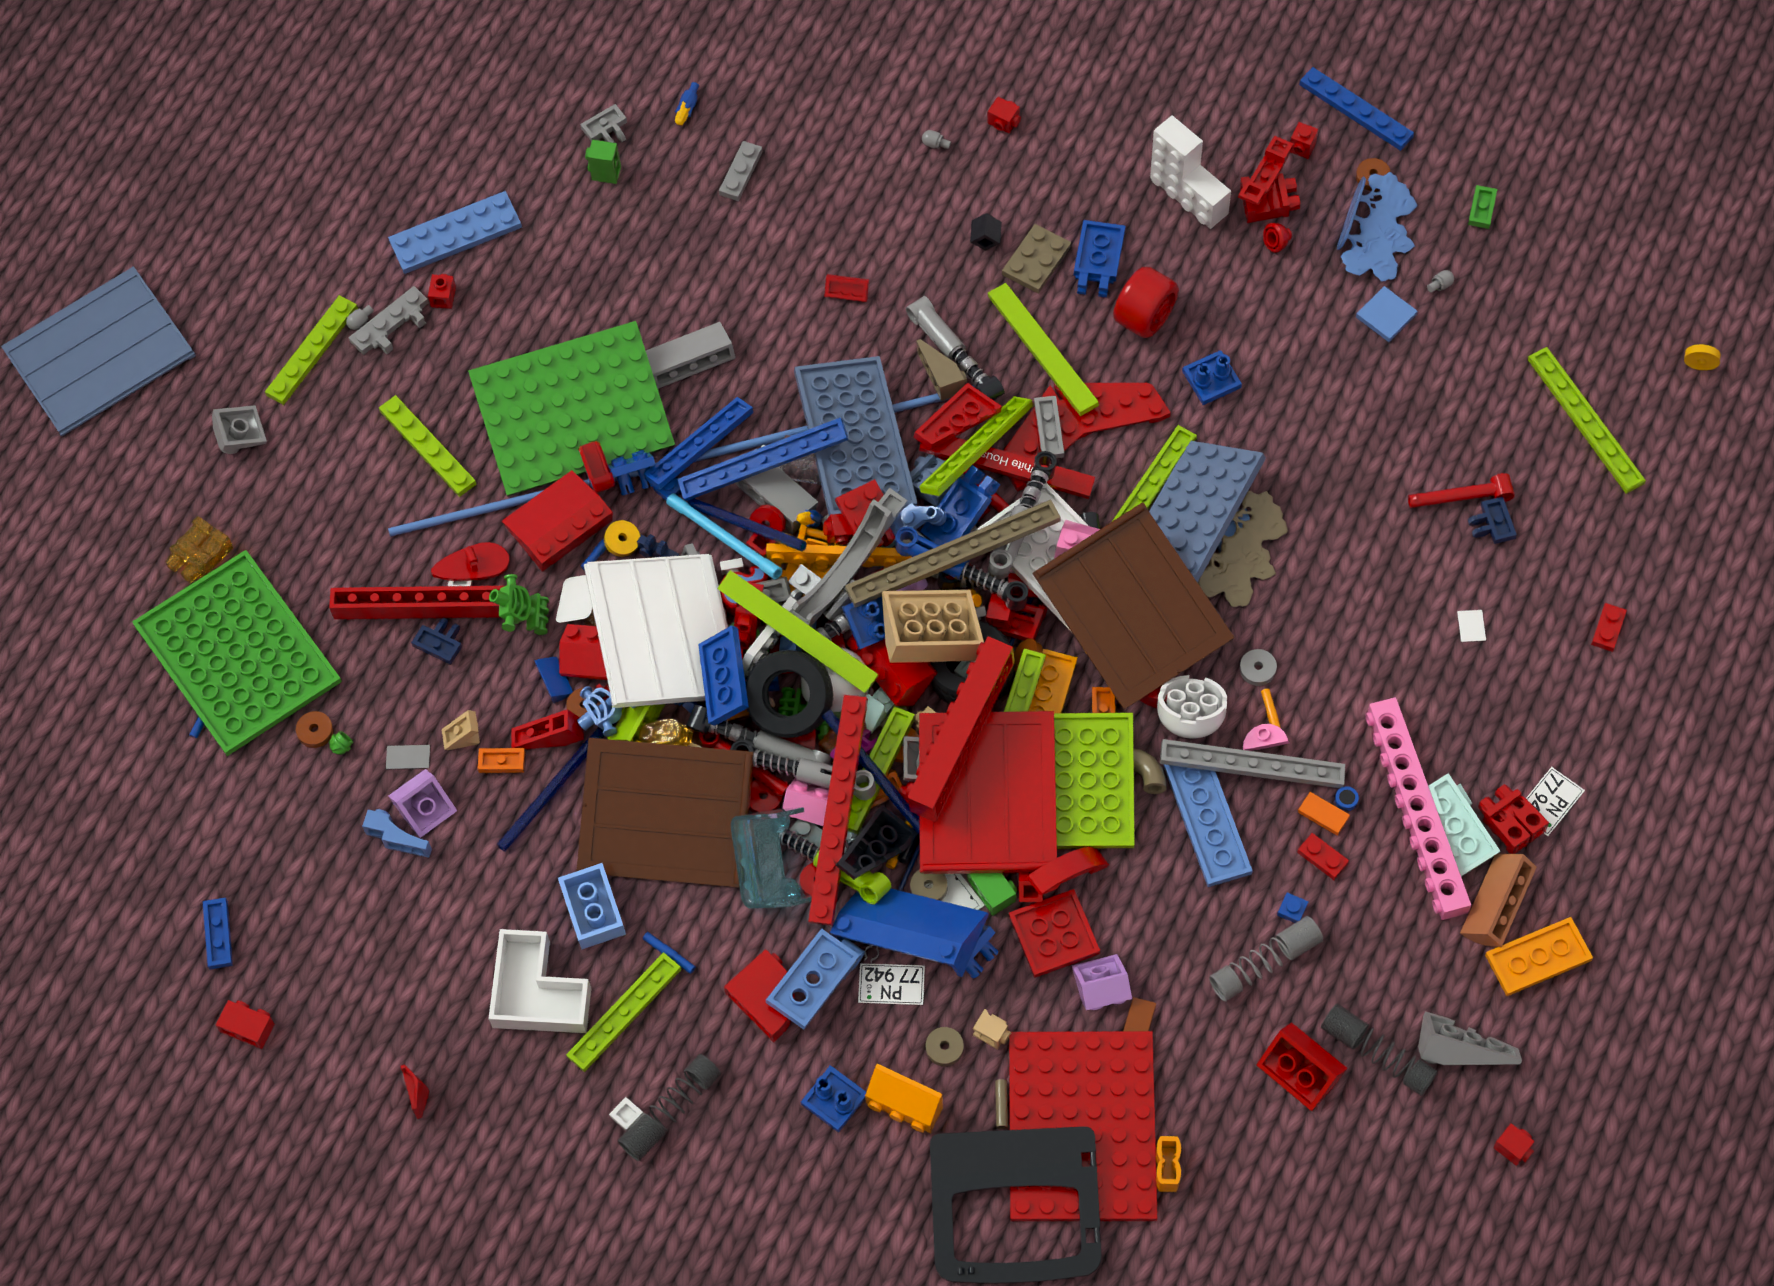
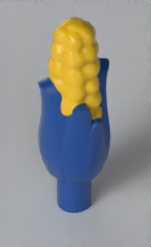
M692 82L690 88L681 95L679 105L674 111L677 113L675 117L677 125H683L687 117H691L692 110L698 99L696 93L699 84L696 82Z
M805 510V512L797 515L796 521L807 527L816 528L820 525L823 516L816 510Z

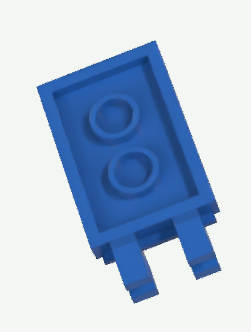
M1083 220L1074 267L1075 279H1079L1077 294L1086 295L1088 281L1100 282L1098 297L1107 298L1109 283L1113 284L1114 281L1116 282L1126 226Z
M972 465L965 473L963 480L958 478L937 506L946 512L947 519L945 523L941 526H934L930 522H926L920 532L938 545H943L969 534L991 503V495L996 493L1001 484L988 475L982 481L985 473Z

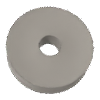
M1254 649L1242 657L1240 674L1247 683L1262 686L1271 682L1275 677L1277 663L1269 652L1262 649ZM1259 665L1262 669L1257 670L1254 666Z

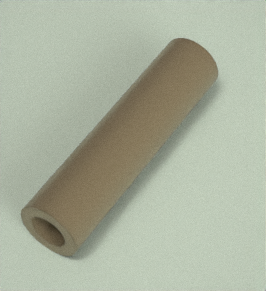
M999 1079L995 1081L996 1128L1007 1129V1080Z

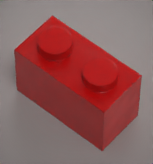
M228 1000L215 1024L220 1033L263 1049L275 1025L270 1017L271 1014L262 1009L252 1010L248 1004L239 1000L236 1003Z

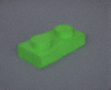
M1476 185L1468 225L1489 229L1497 189Z

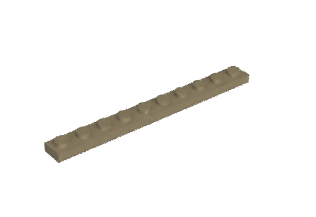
M1050 499L845 585V590L856 608L882 597L883 591L899 590L1061 522V516Z

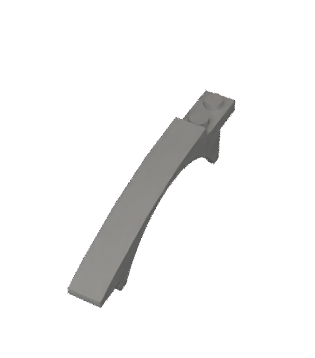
M891 488L886 491L879 502L873 499L860 526L843 553L817 585L794 603L791 607V613L811 627L880 544L881 538L907 505L908 500Z

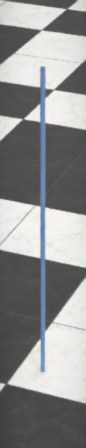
M933 394L892 404L894 413L941 402L938 394ZM807 426L798 427L709 449L695 462L762 446L763 444L774 443L806 431L808 428ZM637 470L629 473L630 478L639 476ZM589 479L583 480L589 487H592ZM542 491L388 528L390 537L526 504Z

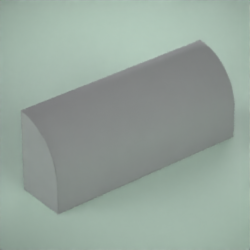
M721 322L646 350L657 389L736 358L732 342Z
M779 467L734 483L758 505H772L778 508L784 515L785 528L792 534L800 529L801 526L796 521L797 515L805 512V510H816L818 506V501Z

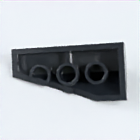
M881 805L861 829L836 866L855 880L905 851L918 833Z

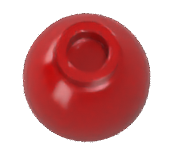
M1269 223L1264 228L1263 240L1271 252L1277 253L1282 251L1292 238L1291 230L1282 224Z

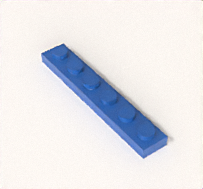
M1314 67L1300 80L1299 85L1398 150L1401 151L1413 138V131Z
M736 397L658 461L656 465L644 473L645 480L661 490L753 414V407L739 397Z

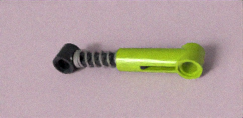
M769 813L755 827L756 835L764 843L771 844L774 841L787 845L789 849L794 848L795 853L800 852L802 857L807 856L809 861L814 860L813 865L817 868L820 847H816L815 842L811 844L808 842V839L804 840L802 835L797 836L795 831L791 832L789 827H787L786 820L779 813ZM841 870L840 882L858 891L863 900L869 904H876L891 889V882L883 873H871L869 871L853 880Z

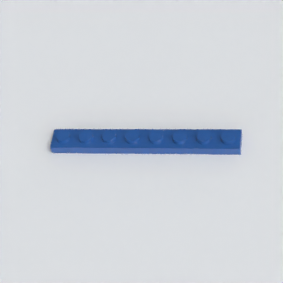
M841 418L832 420L679 478L678 483L683 499L685 501L691 500L845 442L849 438L844 422Z

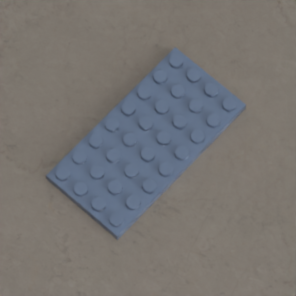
M880 356L796 366L794 374L807 428L811 429L841 418L849 438L845 442L814 453L828 515L842 514L835 502L836 497L874 479L883 495L891 488L908 500L905 507L911 503L917 506V499Z
M1190 441L1149 511L1197 583L1266 459L1262 452Z

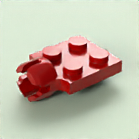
M875 479L835 498V502L853 536L860 526L872 500L874 499L879 502L883 497V493ZM890 527L881 538L882 541L877 547L882 545L886 547L894 541L895 535Z

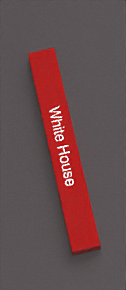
M954 437L933 449H929L921 443L919 451L948 459L967 440ZM990 447L972 465L1029 482L1031 481L1030 476L1035 460ZM1056 466L1054 476L1047 481V484L1052 489L1089 499L1095 477Z

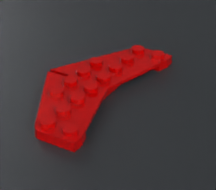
M1055 383L1054 388L1062 400L1058 398L1051 385L1042 395V397L1056 396L1064 451L1077 440L1091 433L1147 421L1149 423L1160 422L1171 415L1166 404L1150 383H1084L1098 400L1099 406L1082 416L1077 413ZM1035 407L1003 451L1034 460L1035 456L1041 452ZM1009 477L1017 492L1027 487L1028 482Z

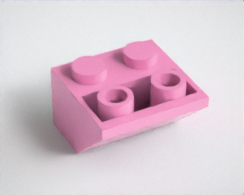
M794 778L786 789L781 814L823 826L829 788L797 781Z

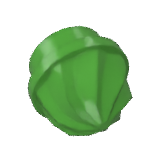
M339 731L331 736L329 742L330 749L333 753L342 755L351 749L350 746L353 744V741L346 733Z

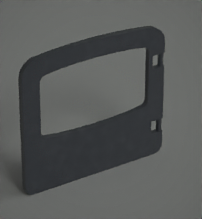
M1083 1126L942 1133L932 1137L930 1140L934 1258L936 1270L942 1278L950 1282L1027 1283L1088 1276L1098 1269L1101 1263L1102 1252L1095 1134L1091 1128ZM1081 1153H1090L1091 1166L1082 1167ZM1030 1186L1074 1188L1078 1191L1081 1230L1080 1254L1061 1259L1014 1263H976L958 1261L955 1258L952 1198L954 1195L975 1190ZM1086 1229H1094L1095 1243H1086Z

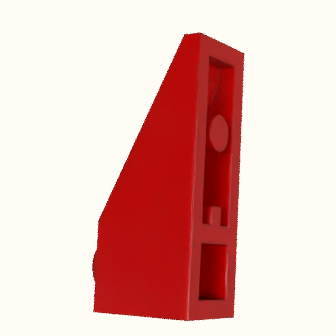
M567 709L511 728V747L524 749L560 747L584 740L583 728L577 722V719L580 717Z

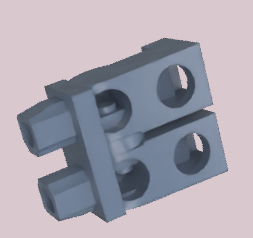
M929 454L927 457L919 456L915 460V468L909 472L916 497L924 499L934 507H937L951 486L940 496L920 492L919 486L945 462Z

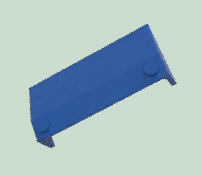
M890 889L876 904H869L856 891L839 911L830 934L840 942L846 938L947 964L953 968L958 976L963 977L989 914L984 911L895 889Z

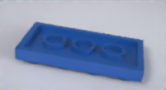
M733 625L698 644L708 723L713 726L749 708L738 628Z

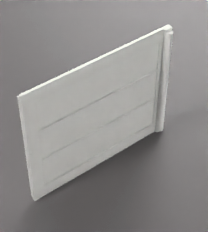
M699 554L611 560L584 564L612 708L705 701L698 644L728 628L720 590L717 589L719 585L712 555Z

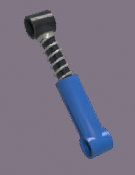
M902 527L896 533V551L905 557H914L940 546L918 535L912 527ZM903 540H910V541H912V542H911V543H903L902 541H903ZM970 560L942 571L958 580L962 578L963 580L968 579L970 583H976L977 587L982 586L984 590H990L991 594L996 593L1005 602L1007 608L1012 611H1020L1026 607L1028 588L1023 582L1013 581L1008 583L1003 582V579L1000 581L996 579V576H990L989 572L986 574L982 572V569H976L975 565L973 567L970 566ZM1013 594H1018V595H1020L1021 597H1020V598H1013L1012 595H1013Z

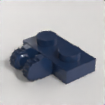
M1503 497L1482 501L1480 506L1483 513L1468 518L1470 526L1479 525L1485 521L1487 523L1486 526L1474 529L1472 531L1473 537H1483L1490 533L1494 544L1516 539L1517 534Z
M651 534L648 537L641 535L637 540L639 552L645 558L680 556L679 553L668 548L667 542L661 540L660 543H657L655 536Z
M445 618L439 621L434 630L422 625L411 644L413 647L451 665L462 648V644L454 640L459 633L460 625L455 623L446 635H443L448 625V620Z

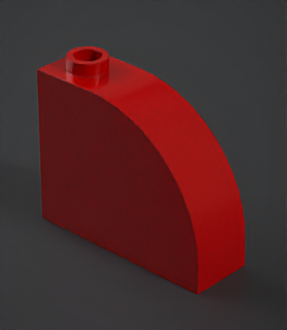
M765 949L724 986L726 995L774 1043L787 1030L792 1021L765 1003L768 996L787 973L786 969L781 965L783 962L774 952L770 954Z

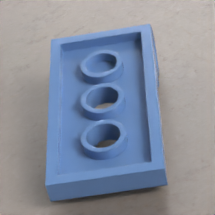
M821 928L768 996L765 1003L804 1030L841 981L845 980L849 973L856 968L863 958L865 951L846 938L840 942ZM809 974H815L819 977L820 981L816 984H811L807 981L806 977ZM795 992H802L806 999L798 1002L793 999L792 995Z

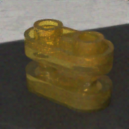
M670 718L645 724L640 729L639 739L645 743L688 746L692 741V731L677 720Z

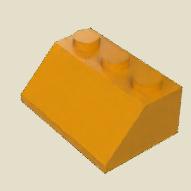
M877 1064L875 1066L865 1094L868 1107L876 1112H881L882 1110L890 1114L889 1116L897 1122H908L918 1132L923 1133L927 1131L931 1133L943 1109L942 1094L882 1065Z

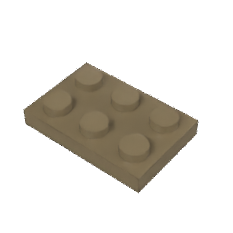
M1034 224L1003 268L1002 275L1039 294L1071 248L1072 242Z

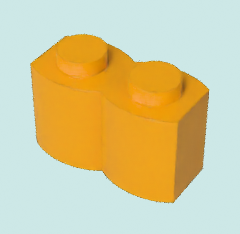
M1160 1136L1157 1143L1156 1162L1158 1166L1156 1186L1159 1192H1177L1181 1178V1167L1179 1164L1181 1143L1179 1138L1175 1136Z

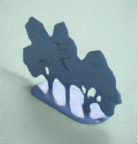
M1392 172L1384 176L1375 173L1370 175L1368 179L1369 185L1372 188L1369 194L1362 195L1366 182L1364 176L1356 188L1338 241L1337 250L1343 247L1347 238L1350 239L1353 244L1352 248L1341 255L1343 263L1346 265V271L1360 276L1369 269H1372L1374 275L1380 281H1386L1388 279H1395L1397 275L1398 264L1393 253H1406L1415 247L1412 240L1406 236L1407 231L1405 227L1397 224L1396 217L1410 214L1417 207V203L1414 197L1410 195L1406 184L1398 182L1397 176L1392 174ZM1376 188L1380 189V192L1376 193L1374 191ZM1375 195L1382 196L1380 201H1370V198L1373 199ZM1360 201L1367 203L1370 208V214L1367 218L1355 215ZM1353 220L1359 221L1360 234H1349ZM1357 242L1362 243V247H1359Z

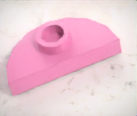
M1261 724L1247 733L1243 750L1255 751L1289 744V740L1280 727L1272 724Z

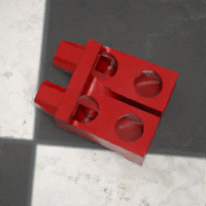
M1283 173L1279 174L1272 188L1258 206L1242 199L1247 223L1279 218L1281 216L1283 218L1289 217V211L1300 209L1299 195H1287V193L1297 192L1296 179H1284ZM1241 177L1240 191L1246 181L1250 180L1249 177Z
M750 583L763 593L764 585ZM739 604L735 611L734 626L738 628L741 649L748 650L749 646L756 640L760 619Z
M1503 784L1495 791V796L1500 800L1498 803L1495 804L1489 797H1485L1479 802L1478 808L1484 815L1483 822L1505 844L1509 854H1516L1547 830L1549 822L1522 796L1518 789L1512 791L1507 785Z

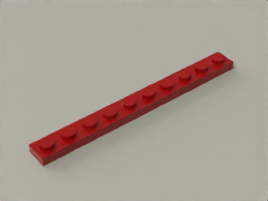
M844 695L808 919V922L813 924L833 926L841 877V869L836 864L845 851L868 704L867 697Z

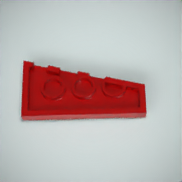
M967 383L915 431L913 438L929 449H933L1000 413L1002 406Z

